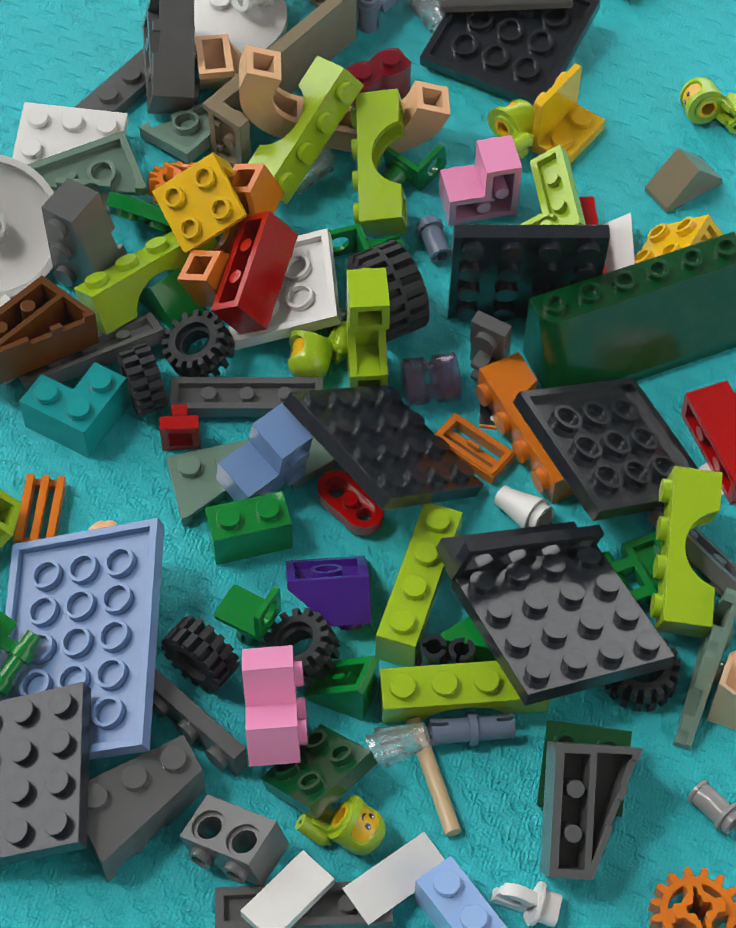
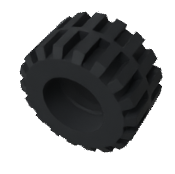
M389 240L351 255L348 258L347 270L386 268L390 301L389 329H386V342L427 326L430 314L427 290L416 263L396 240Z

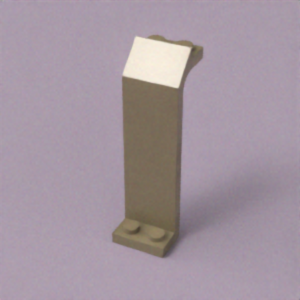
M310 0V4L315 6L316 9L268 48V50L281 52L282 80L279 87L282 90L292 94L299 88L298 84L317 55L331 61L356 39V0ZM238 73L203 102V109L208 111L211 146L207 151L209 153L213 152L229 161L232 168L235 164H248L250 161V129L255 126L246 117L240 105Z

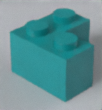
M95 362L74 389L41 374L19 401L25 427L87 458H90L131 404L127 378Z

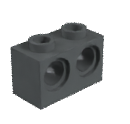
M208 794L180 834L181 840L189 850L188 857L196 865L204 869H210L213 866L222 870L226 876L237 883L244 884L246 881H249L263 887L289 846V842L277 821Z

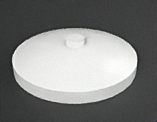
M194 0V52H196L195 37L228 34L230 42L241 54L246 45L268 49L286 34L288 23L285 0H274L267 7L255 5L250 10L244 12L236 10L231 0Z
M0 155V298L4 294L13 298L41 275L45 277L53 268L41 207L53 195L54 191L46 180L33 168L17 159Z

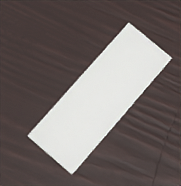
M631 213L602 224L609 225L610 240L605 260L606 272L635 264Z
M423 832L342 889L369 925L415 892V881L445 859L426 833Z

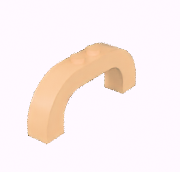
M246 45L239 62V100L241 108L246 117L259 129L273 136L284 138L298 122L303 110L304 99L302 96L290 94L279 87L282 80L281 52ZM415 80L407 96L402 100L404 106L405 137L394 142L389 147L397 152L406 151L423 144L441 130L450 116L448 87ZM351 106L326 143V148L352 152L351 140L357 139V129L352 127Z

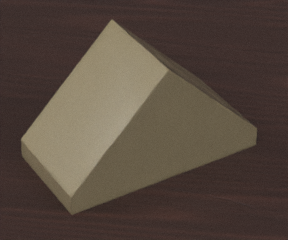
M677 148L645 186V192L668 213L721 184L722 178L700 156Z

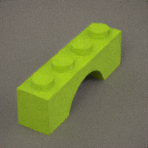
M318 55L298 84L304 99L303 110L298 122L281 140L272 144L259 145L248 164L266 165L283 189L284 194L280 201L286 205L364 86L344 67Z
M398 88L359 93L356 97V107H352L350 111L352 127L357 129V139L351 140L353 159L358 160V170L352 171L353 188L355 192H358L359 198L358 203H353L355 224L361 225L366 237L408 233L407 199L402 185L389 181L378 173L379 161L385 149L405 137L404 106Z
M173 231L163 237L149 240L145 247L139 251L121 256L108 269L90 274L85 278V282L75 287L74 290L79 302L95 312L97 330L108 335L137 318L138 300L149 280L163 271L175 270L177 268L182 270L189 254L182 251ZM216 237L196 250L214 249L218 244Z
M386 268L347 270V370L349 388L388 385L386 329H389L390 301Z
M675 466L667 479L663 478L661 480L659 502L665 503L664 516H659L656 527V540L662 541L661 555H656L653 565V578L659 579L658 593H653L650 604V617L656 618L655 629L658 632L703 638L713 626L715 587L704 582L692 570L687 560L685 544L687 535L691 530L711 523L719 513L722 472Z
M432 503L423 504L376 633L375 657L377 659L403 667L416 666V658L420 652V647H422L421 641L426 636L436 593L446 570L436 550V546L441 538L461 536L463 512Z
M497 661L380 669L379 673L382 723L405 722L416 717L424 720L436 713L462 708H490L499 710L504 714L511 712L513 714L547 711L550 700L525 706Z

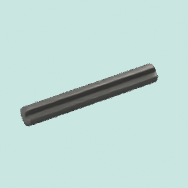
M439 0L440 10L443 13L571 8L573 6V0Z

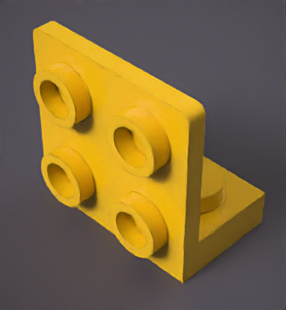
M575 63L567 72H562L557 77L554 85L546 93L542 92L536 98L533 105L535 115L531 134L534 135L533 144L531 145L532 152L541 155L561 144L567 151L571 164L604 130L605 119L577 104L582 66Z
M213 152L152 191L182 251L187 254L247 217V213L228 179L235 174L230 162Z
M709 214L695 218L687 217L675 223L659 224L648 233V239L644 246L634 256L635 264L724 234Z

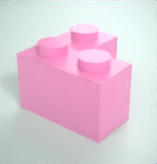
M512 135L477 140L475 165L456 166L440 170L439 195L448 225L517 214L522 165Z
M293 645L242 649V677L246 706L245 731L249 767L301 763L300 746L308 745L305 697L297 698L296 687L304 686L302 661H294Z

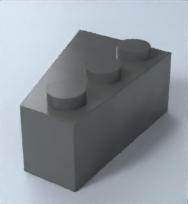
M149 0L142 22L147 113L170 115L180 110L190 109L192 103H197L199 97V84L194 82V73L197 66V55L194 52V0Z
M67 178L41 207L54 276L63 285L77 287L85 282V278L90 274L108 269L115 264L118 258L127 254L124 245H117L111 234L115 226L98 192Z
M184 735L88 781L87 843L107 883L117 874V869L134 853L138 855L147 846V841L164 825L167 827L206 791L203 769Z
M547 741L540 860L541 873L552 878L593 880L613 829V820L621 800H624L628 790V781L636 761H639L643 751L642 748Z

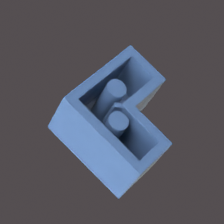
M282 402L252 424L248 442L218 463L216 479L235 501L275 493L285 483L288 486L293 485L305 474L313 436Z

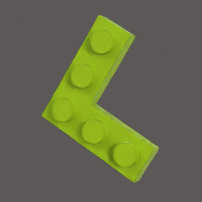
M559 144L530 160L542 213L520 225H586L568 153L562 145Z

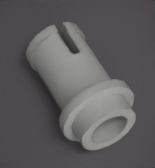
M702 780L688 795V801L693 803L714 822L713 828L715 830H722L726 834L732 832L736 828V803H729L709 785L708 781Z

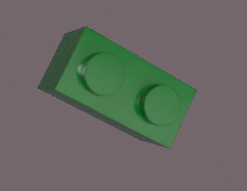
M283 491L205 508L207 532L216 565L293 548L292 523Z

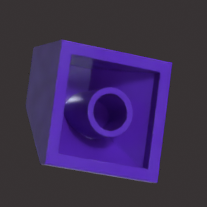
M365 556L286 561L288 590L312 609L313 612L316 613L317 611L322 614L330 626H338L340 630L352 631L361 629L363 624H372L370 582Z

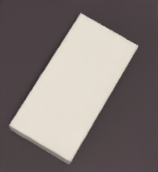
M302 850L240 910L241 917L253 928H291L335 885L334 878Z

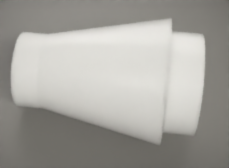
M507 485L497 492L494 499V505L502 509L520 528L550 525L554 516V509L549 506L547 499L514 490Z

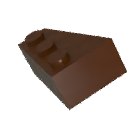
M41 275L0 307V384L99 343L95 312Z

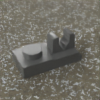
M479 310L471 321L470 360L472 361L471 368L474 369L470 378L478 381L479 368L510 356L512 333L511 325Z

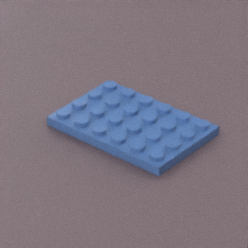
M158 518L12 545L5 615L15 620L17 625L8 637L16 642H20L26 631L30 630L41 637V640L33 651L35 657L29 665L24 664L13 680L14 688L8 697L3 695L0 700L84 682L91 688L89 760L150 751L165 526ZM2 649L0 656V670L10 656V654L3 651Z

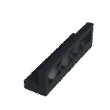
M573 521L441 538L436 546V550L451 581H453L455 578L470 575L474 572L505 567L512 564V562L522 563L525 559L529 558L535 560L537 556L550 553L552 555L565 553L567 549L589 545V547L595 546L603 537L604 532L600 525L577 527Z

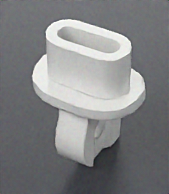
M539 881L533 890L519 884L505 883L499 888L495 887L493 889L490 901L506 908L523 912V919L527 926L534 927L538 922L554 927L559 917L562 894L546 889L547 885L543 881Z

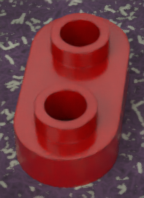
M333 470L321 476L317 484L318 500L351 532L363 536L371 535L381 528L384 520V510L382 511L347 472ZM336 492L343 494L341 497L331 496V494ZM361 516H367L370 518V520L362 521L358 518Z

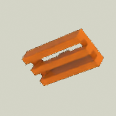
M454 413L434 434L443 438L449 444V450L459 460L470 465L474 470V474L491 485L496 481L497 475H502L506 470V466L508 464L511 465L515 461L516 453L457 413ZM452 428H456L472 440L465 439L464 437L453 431ZM479 445H481L482 447H484L500 459L496 460L495 458L487 454L485 451L480 449Z
M27 474L21 500L22 506L13 539L14 544L40 538L49 490H54L55 492L46 538L57 536L67 486L66 477L58 476L57 480H51L50 475H42V479H36L35 474ZM35 489H39L30 539L25 537Z

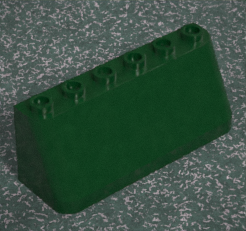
M730 232L529 298L523 354L541 387L544 389L632 377L635 381L735 348V233Z

